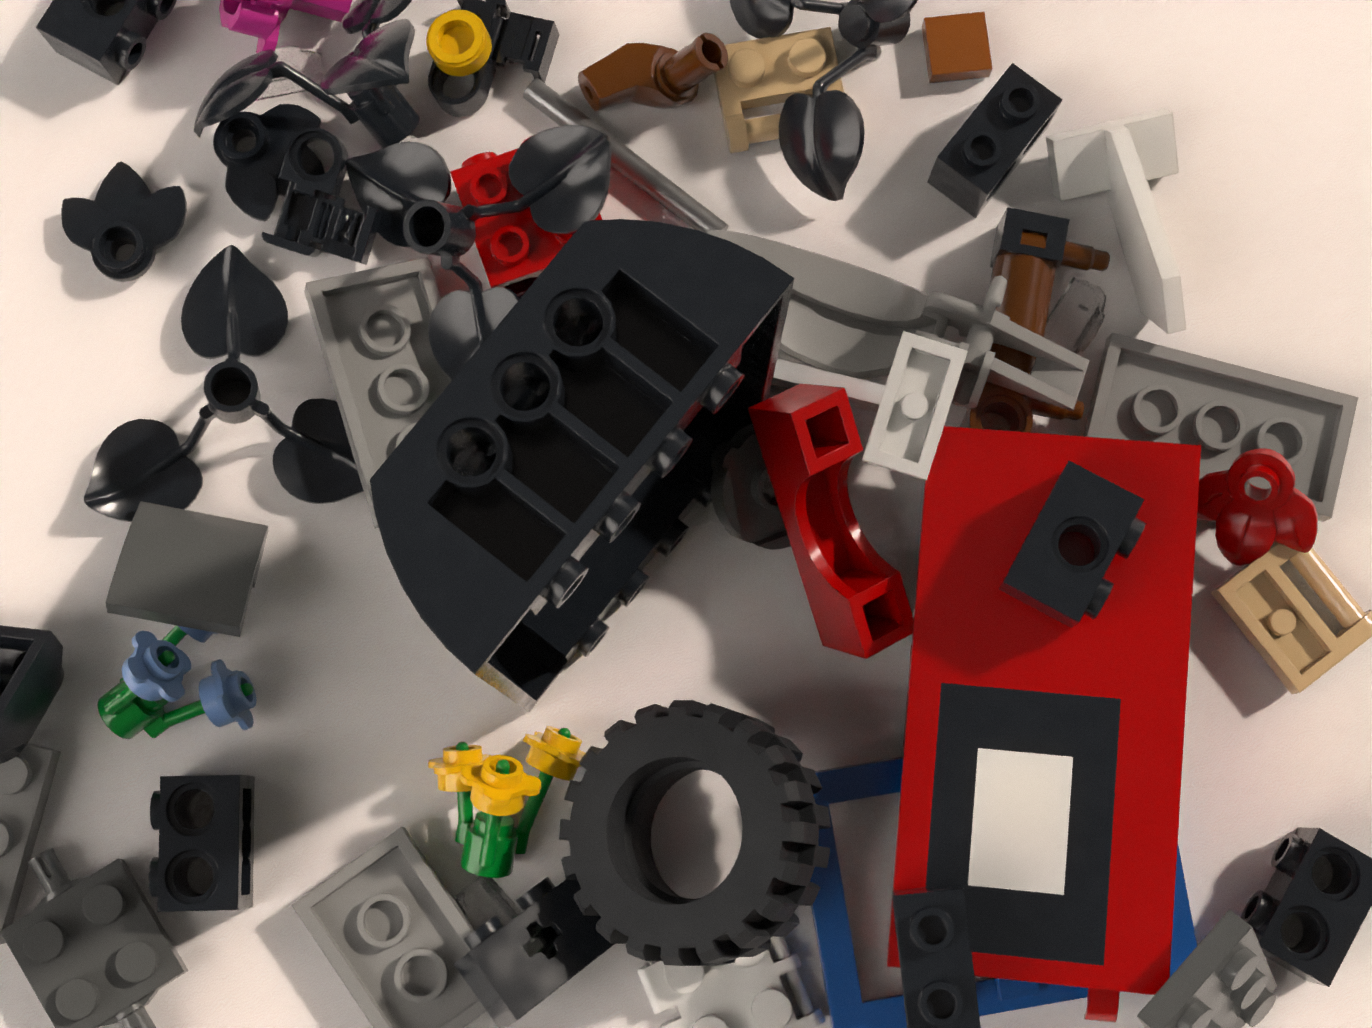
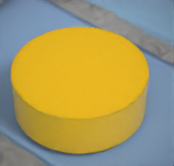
M451 10L445 12L433 21L427 32L426 45L428 52L437 67L448 75L461 77L473 74L481 69L489 59L492 48L490 35L482 20L470 11Z

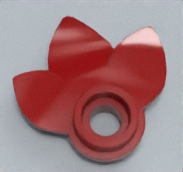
M1259 448L1244 452L1233 461L1229 470L1208 473L1199 479L1197 518L1206 521H1216L1215 537L1217 546L1231 564L1242 566L1252 563L1264 556L1270 550L1274 541L1293 550L1307 553L1313 547L1318 532V514L1315 504L1294 487L1295 474L1291 465L1280 453L1274 450ZM1252 477H1262L1270 483L1271 488L1261 489L1255 487L1249 482V479Z

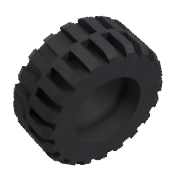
M673 700L669 708L652 704L638 709L634 716L636 724L624 720L617 721L604 732V737L608 744L603 749L590 746L581 759L580 765L587 770L581 782L570 780L564 800L573 802L570 820L560 819L559 840L569 841L571 854L561 859L566 880H577L580 884L581 890L574 894V900L583 915L601 916L600 920L596 923V931L611 944H626V950L629 955L644 961H663L664 965L716 966L735 963L736 958L754 957L770 949L771 937H786L800 923L798 916L794 913L799 905L812 906L821 888L810 881L814 868H827L830 848L818 846L819 829L831 827L828 807L815 803L813 794L818 793L822 786L815 771L803 767L799 763L803 753L790 739L776 735L775 728L769 724L713 703L706 705L694 700ZM697 770H709L721 775L736 796L742 817V841L736 862L725 880L706 896L689 899L677 895L661 877L653 859L651 828L657 807L667 791L686 775Z

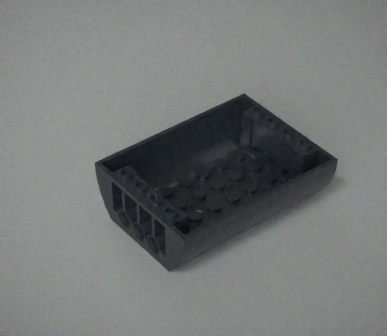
M628 219L584 221L371 477L370 485L375 517L386 553L403 590L425 624L445 648L473 674L530 712L577 652L587 657L596 648L610 628L603 622V619L618 601L627 607L636 598L650 578L643 572V569L658 551L667 557L676 548L689 530V526L682 521L695 504L699 502L706 508L712 502L711 477L713 470L711 467V457L715 448L723 441L730 440L736 432L752 423L748 411L749 407L769 398L794 277L765 258L731 241L696 229L662 222Z

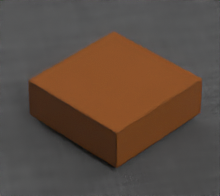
M985 12L924 18L921 27L929 83L986 78L990 76L993 68Z

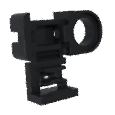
M457 0L461 10L470 11L482 20L490 35L492 48L485 65L472 74L474 76L473 88L467 95L461 98H450L443 94L444 83L450 75L441 71L433 60L428 75V86L443 111L452 116L464 117L477 112L485 104L496 72V67L492 60L500 67H505L506 61H509L510 64H514V62L524 64V72L532 73L534 79L538 78L545 83L560 35L554 21L511 12L505 0ZM537 35H540L533 61H530L537 41Z
M307 128L298 132L290 140L278 177L288 181L289 186L274 235L262 232V238L266 243L306 256L317 257L324 251L367 265L383 212L370 206H365L363 213L344 207L346 200L340 198L339 194L347 171L346 160L348 159V153L342 141L335 135L321 128ZM323 140L328 142L333 149V165L322 175H310L304 170L301 163L303 149L310 142ZM329 195L337 197L336 201L328 199ZM315 242L322 244L321 250L314 248Z

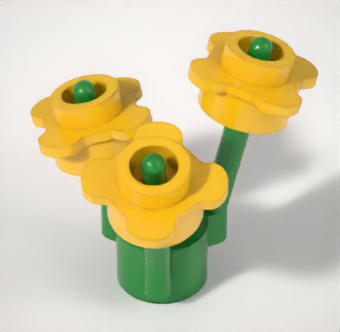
M546 726L544 733L535 731L534 735L525 734L523 741L531 746L525 761L540 771L538 777L526 774L523 771V765L513 757L482 754V746L468 745L466 742H459L456 746L443 748V757L428 760V768H434V774H437L438 789L445 792H457L458 825L455 842L464 845L460 863L464 870L487 878H502L512 873L515 854H525L527 851L531 828L553 778L556 777L566 781L573 780L578 767H581L580 761L585 755V752L579 750L582 740L572 735L568 728L559 729ZM525 796H529L519 822L514 827L515 820L509 815L518 813L524 806ZM473 805L481 811L476 814L475 820H473Z

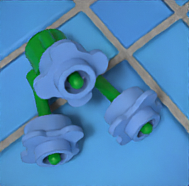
M175 625L162 640H157L156 636L149 631H139L133 636L132 644L135 650L122 665L123 677L120 679V683L98 699L97 707L105 725L114 734L123 739H132L142 730L150 737L156 738L171 726L205 713L209 720L217 727L238 722L242 730L252 728L254 724L250 709L256 706V693L251 680L243 671H231L219 659L211 663L212 675L201 679L199 682L200 700L166 713L164 706L169 701H178L185 694L182 680L183 676L191 670L189 657L176 647L177 644L187 634L193 639L205 643L215 633Z

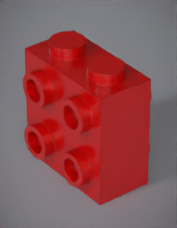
M519 148L500 155L494 152L480 153L465 160L461 165L462 168L450 171L463 208L468 204L480 206L509 202L523 196L513 186L509 178V165ZM530 207L519 213L479 218L475 221V244L491 288H508L516 293L518 297L523 296L574 234H555L543 230L533 220ZM600 213L595 220H602Z

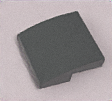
M141 501L128 530L105 602L107 613L240 637L252 587L255 588L267 539L268 526Z

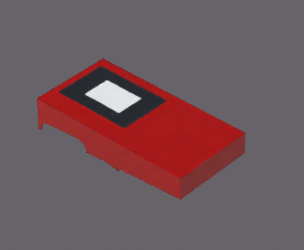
M944 426L928 478L924 483L892 890L961 884L965 893L974 976L1088 988L1084 1019L1115 1023L1118 1016L1120 991L1155 995L1170 978L1201 445ZM1068 461L1145 499L1136 518L1146 523L1129 557L1125 559L1115 554L1103 578L1111 581L1114 585L1097 617L1093 620L1083 614L1080 622L1072 628L999 590ZM1067 532L1060 536L1058 542L1059 552L1068 563L1084 566L1092 562L1094 547L1087 536L1079 532ZM891 900L886 960L887 967L900 968L893 901Z

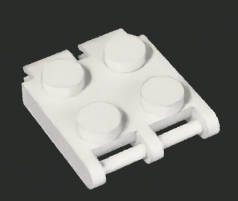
M773 936L770 938L779 958L775 961L772 960L769 951L766 950L754 957L736 958L735 963L672 966L664 965L663 961H655L637 969L654 1014L677 1006L681 1015L661 1024L660 1028H814L826 1020L821 1008H813L797 970L802 965V962L797 952L790 953L784 937ZM782 974L786 975L802 1013L797 1017L779 976Z

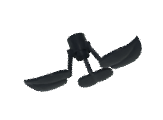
M356 0L350 7L349 13L345 15L342 27L348 34H354L362 30L363 39L354 51L340 59L326 72L320 85L285 62H276L278 55L272 49L256 53L241 60L228 69L214 83L204 97L196 116L194 132L200 138L204 127L221 122L241 112L267 89L272 79L284 77L342 113L350 124L360 120L382 148L401 142L414 131L420 121V116L396 87L398 84L409 83V54L414 40L415 29L408 19L396 20L380 28L379 26L397 17L412 0ZM347 93L352 102L348 104L336 95Z
M730 0L731 9L736 21L745 32L755 38H773L784 34L792 23L795 7L804 11L839 15L838 27L842 37L858 48V51L815 81L812 95L808 93L790 95L784 103L779 120L780 147L794 175L804 186L819 196L831 201L843 200L846 185L858 166L862 155L865 134L864 121L860 109L850 96L840 90L827 91L832 83L862 61L874 59L877 55L876 46L893 45L901 42L909 31L910 11L918 0H851L841 3L821 0Z
M567 125L550 128L533 135L519 147L509 165L510 181L523 196L509 202L480 206L468 204L464 208L445 203L451 192L450 171L444 158L437 150L428 145L410 141L395 143L378 151L346 160V168L351 186L362 211L365 206H370L383 212L377 229L379 235L396 246L413 248L420 253L441 256L442 268L452 270L470 289V292L456 290L445 295L431 313L428 325V335L433 355L441 369L452 380L519 300L516 293L508 288L495 287L483 292L480 279L460 262V256L468 252L475 241V221L479 218L519 213L530 207L533 220L543 230L555 234H571L576 232L584 221L595 220L604 206L610 182L612 144L607 134L587 126Z
M229 245L220 251L201 270L189 289L181 314L182 332L187 344L196 355L206 359H215L228 355L224 362L212 367L205 377L204 393L208 404L200 409V416L187 440L181 446L175 432L168 425L156 420L136 419L128 421L113 430L103 441L97 452L91 479L84 495V502L90 509L109 518L132 522L141 501L187 509L195 501L203 486V477L199 467L187 455L196 449L210 422L216 417L226 423L238 424L256 415L261 417L276 433L285 437L274 450L273 468L281 486L293 497L307 503L327 504L335 503L364 492L337 401L320 398L308 399L302 402L295 410L290 427L270 410L268 404L261 401L258 381L254 372L247 365L240 362V354L250 357L263 356L278 345L286 332L288 311L283 295L274 282L255 267L234 245Z

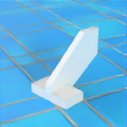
M1163 108L1046 136L1053 196L1060 201L1105 191L1141 313L1167 334L1186 330L1181 274L1148 184V180L1179 173L1173 112Z
M903 331L886 385L777 359L772 385L785 389H790L799 384L845 387L851 407L876 412L861 461L926 481L968 351Z

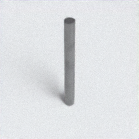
M536 78L528 85L523 98L559 126L582 125L607 134L612 144L611 166L692 229L705 233L708 230L727 231L729 227L727 223L540 79Z

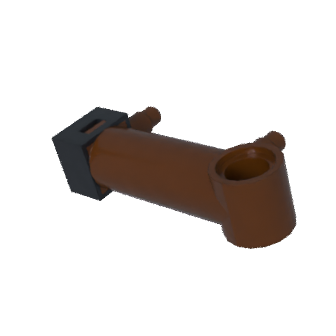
M1007 207L996 229L990 267L993 268L990 283L995 276H1003L1007 280V288L1002 304L996 307L995 310L1010 317V321L1044 337L1056 269L1059 266L1085 271L1090 269L1105 271L1109 266L1110 254L1106 251L1096 250L1093 246L1066 241L1070 219ZM992 344L990 351L995 352V358L1029 375L1031 374L1036 357L1000 344ZM986 382L977 407L967 408L960 427L983 429L981 416L986 413H996L1007 420L1010 431L1031 432L1033 415L1058 420L1065 418L1078 421L1082 418L1084 404L1082 401L1077 400L1074 410L1069 411L1059 406L1032 399L1008 388Z

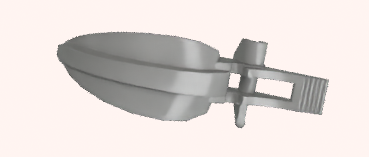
M708 230L707 232L710 235L731 241L765 258L794 277L780 349L797 359L819 369L857 379L889 375L901 334L905 331L968 351L952 404L965 408H976L985 383L990 382L1032 399L1059 406L1069 411L1074 410L1090 361L1010 321V317L996 311V307L1002 304L1007 288V280L1003 276H995L992 279L982 306L940 292H931L928 295L919 289L879 273L777 241L726 230ZM947 325L958 329L960 336L967 337L966 342H960L959 344L943 339ZM992 344H1000L1036 357L1031 374L1029 375L995 358V352L990 351Z

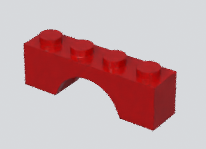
M799 384L749 407L748 411L822 646L867 659L913 634L914 618L901 574L887 563L869 543L859 526L850 502L848 470L851 461L857 454L863 451V447L845 387Z

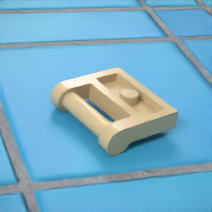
M831 27L725 45L728 53L727 65L719 72L714 73L730 154L748 151L749 144L779 139L780 114L745 120L742 110L785 103L787 98L795 93H808L812 95L815 81L838 65ZM841 77L832 83L827 91L840 90L844 92Z
M1274 542L1264 556L1244 566L1211 592L1291 694L1302 692L1372 637V610L1366 612L1362 610L1313 548L1309 552L1303 553ZM1289 560L1343 626L1337 635L1332 633L1282 571L1280 566Z

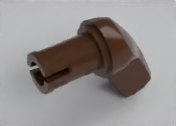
M707 32L695 38L690 45L684 47L679 52L661 45L627 43L579 72L578 83L585 99L594 111L630 101L654 108H675L691 102L698 94L699 83L711 74L719 72L727 65L728 53L719 37Z

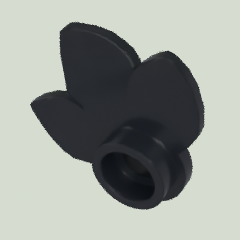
M279 104L262 115L244 111L219 123L213 137L214 151L222 164L227 167L226 192L243 213L253 219L265 222L270 218L278 196H286L289 182L278 178L290 140L301 130L320 128L321 119L313 112L299 105ZM242 138H256V144L250 151L242 153L236 150L237 144ZM306 146L301 155V163L304 170L314 176L324 174L325 171L322 163L315 153Z
M121 161L116 163L104 178L94 201L74 197L63 200L61 208L62 227L66 236L73 244L91 252L95 266L103 275L119 282L132 281L143 276L150 269L155 259L156 249L173 241L178 236L185 221L187 201L184 190L180 186L166 187L152 194L144 180L130 166ZM125 244H133L135 247L133 255L125 261H118L116 259L118 249Z

